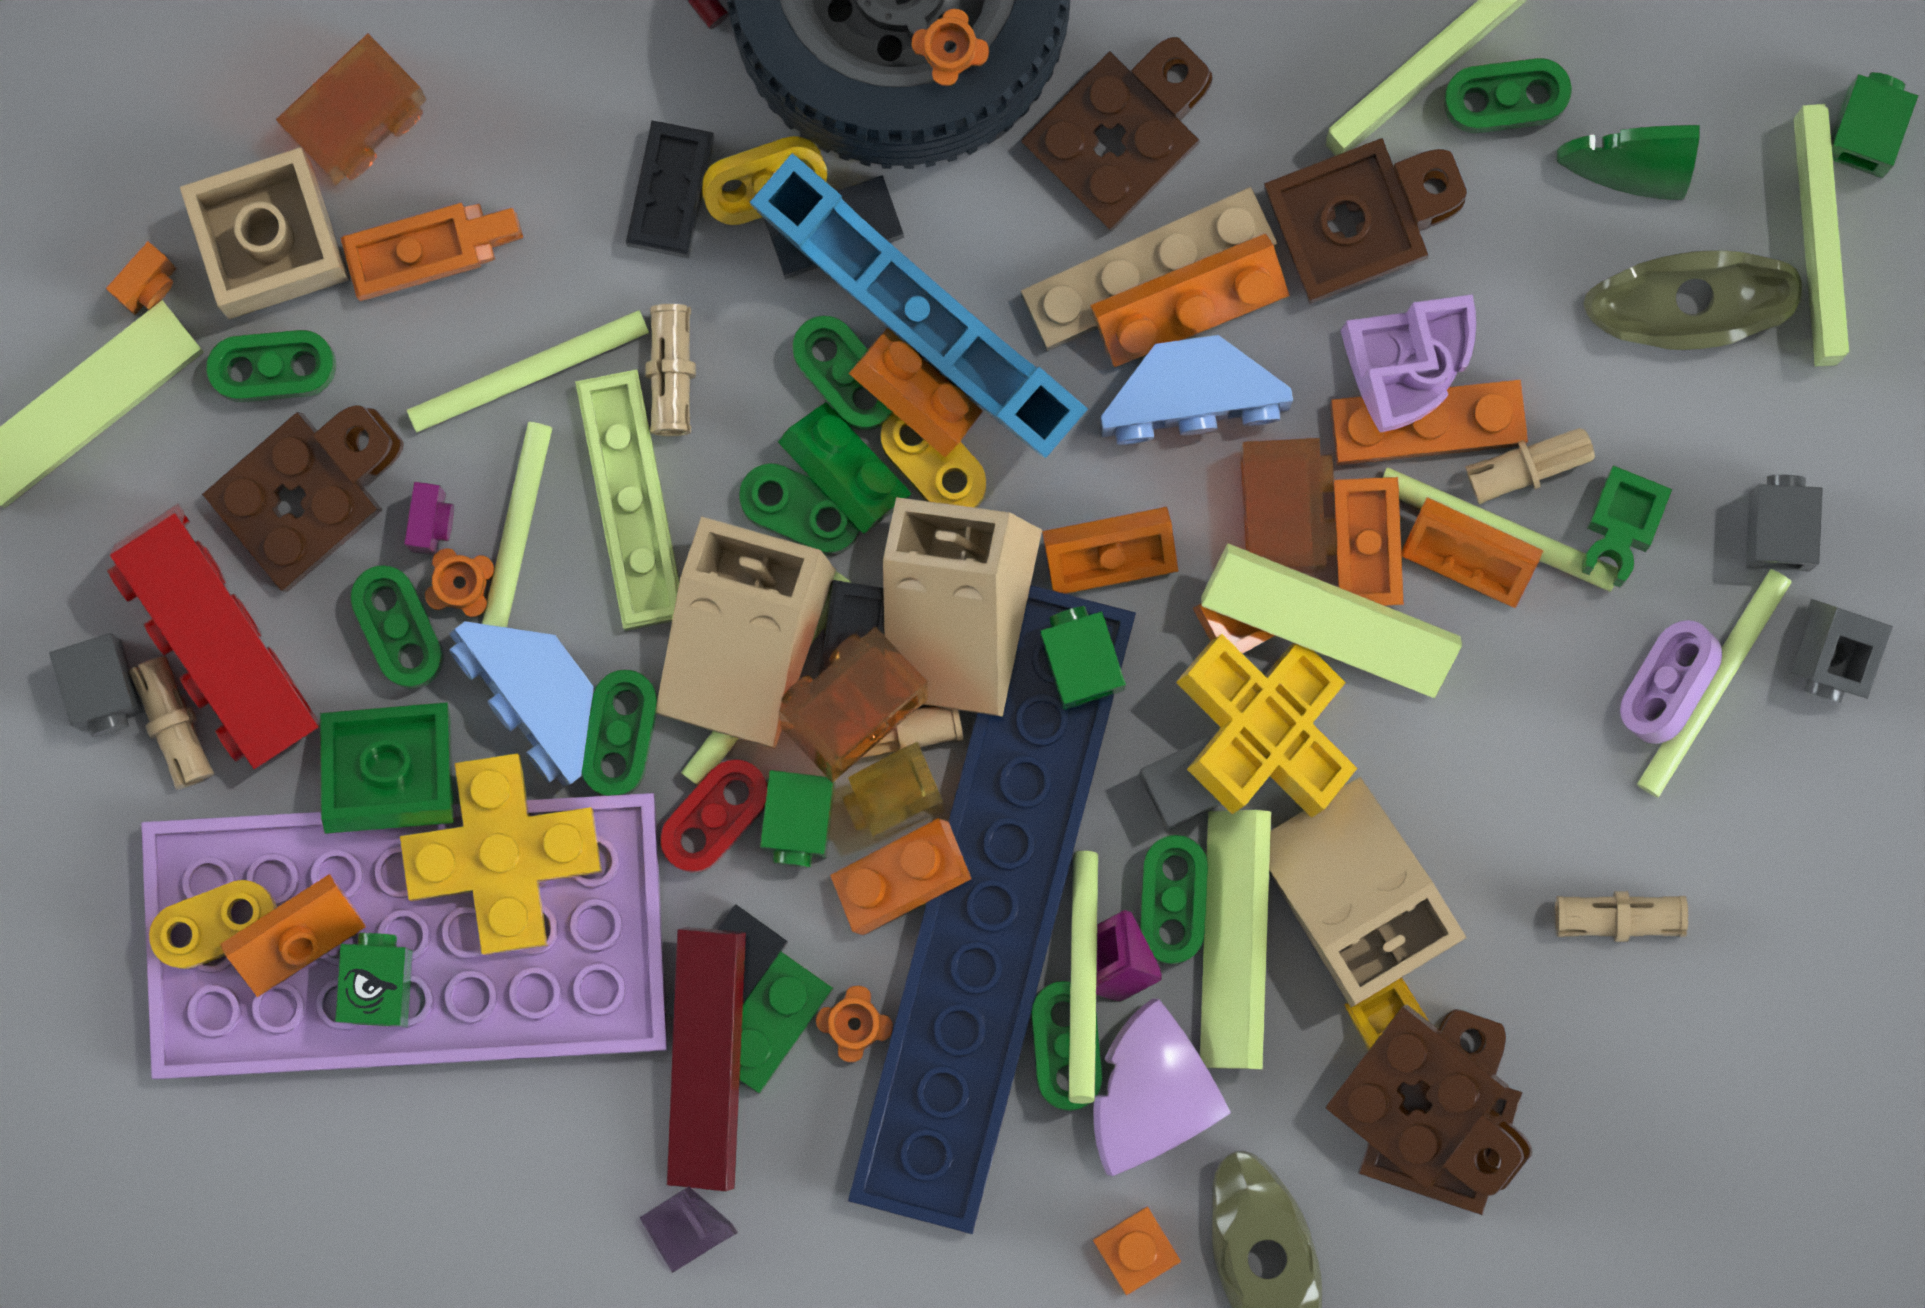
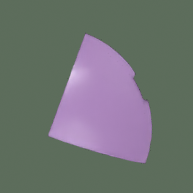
M1473 294L1413 302L1406 313L1347 320L1340 331L1361 396L1379 432L1395 430L1425 417L1447 398V389L1452 384L1457 373L1465 371L1472 356L1476 337V310Z
M1152 998L1140 1007L1121 1028L1106 1054V1062L1115 1065L1108 1080V1095H1097L1094 1100L1093 1113L1096 1145L1105 1172L1110 1176L1127 1171L1173 1149L1231 1113L1198 1052L1159 999Z

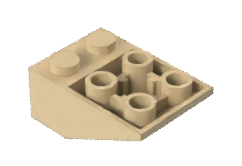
M896 497L883 556L886 698L1003 717L1042 529L1010 512Z
M701 516L680 577L655 713L775 749L836 569L822 551Z
M1361 777L1342 787L1325 810L1311 818L1305 811H1302L1271 830L1269 874L1350 1007L1357 1005L1467 938L1436 886Z

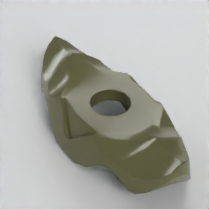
M1728 250L1691 251L1645 261L1617 273L1591 288L1585 295L1583 305L1593 323L1604 332L1620 340L1668 350L1705 349L1732 344L1750 335L1784 323L1794 314L1800 303L1802 282L1797 269L1780 260ZM1690 279L1706 281L1712 291V298L1707 308L1696 314L1683 312L1679 309L1676 302V294L1679 287Z
M1234 1151L1220 1162L1215 1172L1212 1186L1213 1255L1217 1272L1229 1303L1233 1308H1322V1278L1319 1261L1310 1230L1301 1209L1277 1174L1261 1158L1248 1151ZM1263 1240H1272L1279 1243L1284 1248L1287 1256V1263L1282 1273L1270 1279L1261 1278L1254 1274L1248 1263V1255L1251 1248Z

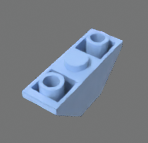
M1219 335L1159 343L1152 347L1101 415L1102 437L1116 436L1118 445H1128L1155 439L1154 430L1179 426L1180 435L1188 436L1217 430V421L1242 417L1243 426L1271 424L1281 420V411L1290 410L1293 402L1292 390Z
M466 621L450 632L449 635L456 643V645L449 649L453 659L469 679L473 680L480 675L495 696L487 701L490 708L507 730L511 732L516 727H519L533 747L526 752V755L539 774L548 783L557 778L563 787L570 785L581 777L594 686L556 635Z

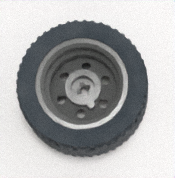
M727 0L731 25L741 59L750 79L756 85L759 95L768 102V107L784 120V124L790 130L795 128L800 132V137L816 143L824 152L829 153L832 150L839 154L840 159L849 161L851 158L869 167L871 163L882 164V169H892V166H904V169H914V165L925 163L926 167L936 165L937 161L945 159L948 162L957 160V155L964 152L970 155L977 151V147L986 142L990 144L997 140V134L1002 130L1008 132L1013 127V123L1029 111L1031 102L1039 99L1044 85L1051 79L1053 68L1059 62L1061 49L1067 34L1070 0H910L904 4H897L896 0ZM831 3L851 6L852 14L845 21L835 22L829 17L828 8ZM960 9L967 14L968 24L973 29L975 37L986 41L988 44L989 56L983 65H971L958 75V80L955 84L941 86L933 80V69L925 57L914 53L912 37L917 30L928 29L932 23L943 18V14L947 10ZM888 37L898 39L902 45V53L894 61L883 60L878 54V48ZM947 42L944 45V50L947 53H953L957 48L953 42Z

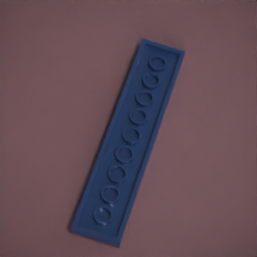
M1030 585L1003 717L977 713L948 821L972 879L928 901L926 904L851 1186L849 1202L973 1234L1115 695L1113 694L1063 710L1040 639V631L1051 627L1050 616L1072 608L1085 606L1088 615L1102 611L1120 668L1122 669L1136 612Z

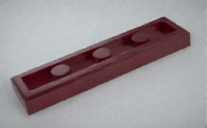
M692 927L677 930L667 1185L725 1192L735 1189L746 932Z

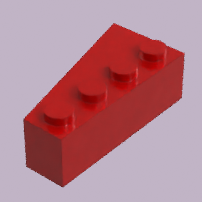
M177 503L114 544L110 557L116 565L108 569L107 572L125 600L129 603L138 597L151 616V619L143 625L159 651L165 656L174 650L188 671L180 676L179 679L199 709L208 704L211 705L223 723L215 732L232 759L237 762L246 757L252 768L256 769L319 727V720L274 650L270 646L266 648L260 639L262 634L243 602L240 601L235 593L230 594L225 587L226 580L220 571L221 568L208 548L204 547L199 540L195 541L185 527L190 521Z

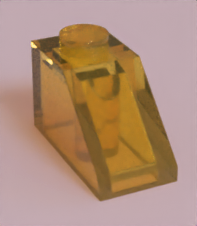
M918 742L906 746L849 776L848 780L853 792L842 796L856 832L869 827L874 841L945 811L943 800Z

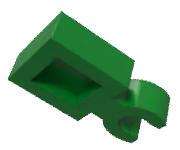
M1613 465L1607 475L1587 529L1604 535V537L1596 541L1587 551L1582 561V573L1590 575L1598 558L1610 557L1618 566V573L1614 578L1613 585L1619 588L1623 586L1634 569V556L1630 546L1643 552H1647L1650 548L1672 489Z

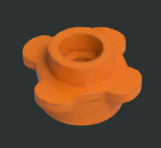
M960 9L947 10L943 14V18L932 23L928 29L917 30L912 37L914 53L925 57L933 69V80L941 86L955 84L958 80V75L971 65H983L989 56L988 44L986 41L975 37L973 29L968 24L967 14ZM947 42H953L957 48L955 52L947 53L944 50V45Z
M450 548L439 550L432 559L435 569L432 575V586L428 587L425 591L426 602L434 610H443L446 607L463 610L468 617L480 616L487 607L484 592L487 580L492 578L494 574L492 561L484 555H478L471 559L467 556L457 555ZM457 577H463L466 580L465 586L461 589L454 586V580Z
M863 986L850 987L846 991L845 999L837 1003L833 1008H822L816 1017L818 1029L823 1033L830 1034L838 1045L839 1057L846 1062L859 1061L863 1057L864 1049L876 1040H887L893 1030L891 1019L886 1015L879 1014L871 1003L870 991ZM851 1018H858L860 1020L861 1026L859 1029L851 1030L849 1028L848 1022Z

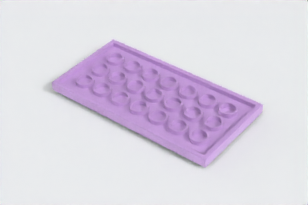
M655 794L527 800L529 816L593 808L602 872L539 882L548 946L489 955L481 953L473 892L410 901L408 899L400 836L463 827L460 804H453L454 823L329 834L324 833L321 812L141 822L152 1079L668 1051ZM330 874L358 911L366 925V928L358 933L397 935V947H406L413 950L408 1028L353 1025L335 1022L341 944L358 945V933L257 997L226 956L190 969L171 967L160 961L154 954L149 941L151 924L157 914L164 908L233 881L248 880L263 886L272 894L278 907ZM247 900L236 902L231 909V917L239 925L247 923L253 915L252 905ZM185 923L178 924L171 932V941L177 948L187 946L192 939V930Z

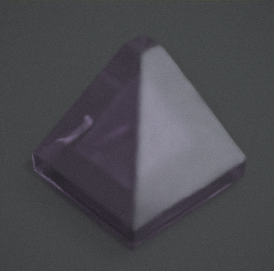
M690 1186L640 1217L672 1273L738 1233L734 1225Z

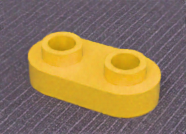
M790 136L715 162L705 172L702 182V197L708 212L717 221L728 225H740L762 218L751 206L750 201L791 153L797 156L826 182L827 167L819 148L806 138ZM730 180L742 181L740 187L734 191L722 190L724 184Z
M892 413L882 425L881 443L885 455L926 501L977 508L983 501L986 493V475L979 461L961 441L946 457L942 456L924 439L918 445H906L900 439V433L908 425ZM957 471L966 477L967 485L961 492L951 493L943 487L942 480L949 472Z
M237 880L164 908L154 918L149 932L151 948L160 961L179 969L195 968L226 956L220 945L221 943L277 908L275 899L263 886L248 880ZM247 900L252 905L253 915L247 923L236 924L231 917V909L236 902ZM185 923L192 930V939L187 946L177 948L171 941V932L178 924Z

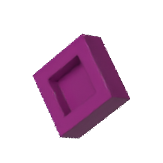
M414 482L404 543L413 553L435 555L438 550L439 540L449 541L454 518V504L445 503L446 493L440 485Z

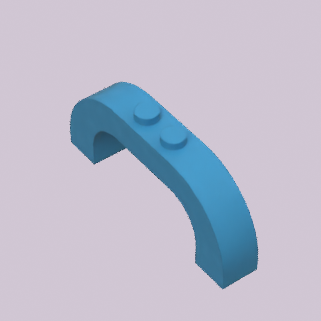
M793 153L750 201L751 206L825 274L905 343L911 345L921 357L951 383L959 387L978 406L1041 457L1047 458L1088 410L1087 407L1042 368L1034 366L889 243L842 199V195Z

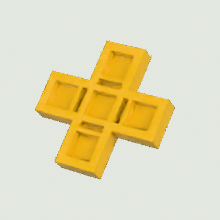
M1220 634L1209 642L1176 681L1221 727L1187 770L1231 814L1245 807L1270 776L1312 818L1325 810L1358 769L1313 724L1346 683L1314 650L1293 643L1264 675L1223 634Z
M518 753L455 763L463 827L400 836L408 899L410 901L473 892L481 953L483 955L548 946L539 882L602 872L593 808L529 816L521 755Z

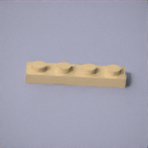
M1249 187L1021 290V297L1046 351H1049L1098 329L1090 307L1094 303L1265 233L1273 243L1274 248L1277 247V241L1252 188Z

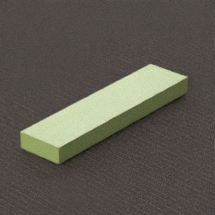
M1478 0L1334 123L1328 130L1325 145L1335 156L1356 148L1527 0Z
M1825 104L1803 105L1793 120L1815 367L1838 365L1849 353L1829 111Z
M163 300L0 426L1 507L5 509L204 353Z
M638 369L575 381L623 629L628 631L672 622L680 580Z
M1227 543L1201 596V605L1205 608L1432 698L1436 697L1462 647L1461 636L1229 543Z
M1238 810L1234 814H1231L1229 811H1208V877L1200 1057L1207 1068L1263 1069L1271 832L1270 811Z

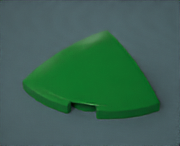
M1669 125L1620 129V133L1608 134L1602 137V148L1595 147V135L1583 136L1561 145L1557 149V162L1585 179L1616 191L1656 199L1684 200L1695 167L1700 139V125Z

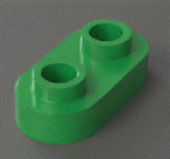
M1545 58L1471 66L1460 70L1450 80L1444 94V110L1454 126L1469 133L1545 125L1555 121L1563 114L1571 98L1572 86L1570 78L1563 67ZM1532 85L1543 86L1548 92L1549 100L1543 104L1532 103L1526 95V89ZM1469 93H1479L1486 100V108L1480 112L1470 111L1466 108L1463 99Z
M817 316L804 322L797 330L792 344L794 359L799 370L848 426L858 430H873L881 427L893 413L879 400H877L874 407L867 410L858 408L853 402L854 395L859 390L866 388L849 373L868 349L840 319L832 316ZM821 341H830L837 347V353L830 361H819L813 355L815 345Z
M293 330L228 337L220 341L211 350L206 370L211 385L224 398L234 402L307 397L322 392L334 378L336 358L332 348L320 335L308 330ZM311 355L316 361L313 372L306 376L297 375L294 371L295 361L300 356ZM239 361H248L253 367L251 376L242 382L234 381L231 377L233 366Z
M769 463L752 469L741 483L739 499L742 510L753 524L794 543L819 549L824 555H837L847 551L859 537L860 530L810 477L785 466ZM768 484H775L783 490L781 501L773 506H767L759 500L760 490ZM825 510L836 511L841 517V523L834 531L826 532L817 526V518Z
M375 566L364 571L353 584L351 605L381 671L390 681L403 688L415 689L428 685L438 676L442 669L444 652L413 583L402 571L391 566ZM383 589H391L395 591L397 596L395 606L388 611L378 610L374 603L375 596ZM409 646H418L423 651V660L415 668H406L401 663L402 652Z
M617 670L609 673L598 683L593 694L581 773L588 786L602 796L628 795L639 787L646 772L657 716L655 712L658 697L650 681L642 674L633 670ZM625 692L633 693L638 698V707L630 715H621L615 709L616 698ZM610 755H620L626 761V769L619 777L610 778L603 772V762Z
M1170 835L1156 841L1148 850L1143 863L1140 930L1156 961L1170 965L1180 964L1191 959L1200 949L1205 935L1208 862L1203 849L1194 840L1181 835ZM1179 857L1185 861L1187 874L1183 879L1173 881L1164 875L1163 863L1168 858ZM1172 920L1182 925L1184 937L1178 944L1170 945L1161 939L1159 930L1166 921Z
M1060 981L1052 983L1041 990L1034 1000L1031 1011L1036 1079L1039 1092L1047 1103L1060 1110L1072 1111L1083 1108L1090 1103L1078 1104L1070 1102L1069 1091L1060 1088L1056 1080L1058 1071L1064 1066H1069L1070 1025L1066 1027L1058 1026L1051 1018V1010L1056 1003L1066 1002L1070 1004L1071 982ZM1097 1013L1095 1042V1096L1098 1095L1102 1084V1069L1099 1047Z

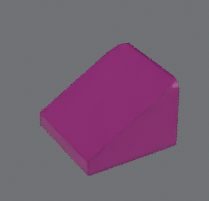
M1123 910L1097 924L1096 995L1114 1001H1123L1162 980L1159 965L1132 912Z

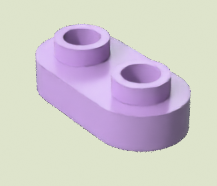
M1690 620L1674 623L1661 633L1621 702L1620 714L1622 721L1638 738L1647 743L1659 744L1674 738L1683 729L1721 664L1722 648L1717 638L1702 624ZM1698 654L1692 665L1687 666L1688 660L1693 655ZM1666 708L1661 716L1655 719L1656 714L1661 709Z

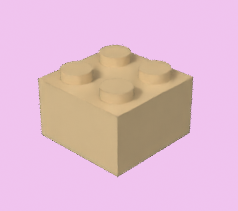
M301 147L180 187L217 306L229 320L349 280L312 163Z

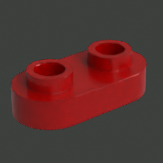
M728 760L718 764L710 771L667 819L662 828L661 847L665 857L672 865L685 872H703L712 868L765 809L768 785L761 771L753 764L743 760ZM733 782H742L749 789L747 800L740 805H732L725 799V790ZM692 829L701 830L706 836L704 848L696 853L687 852L682 845L684 834Z

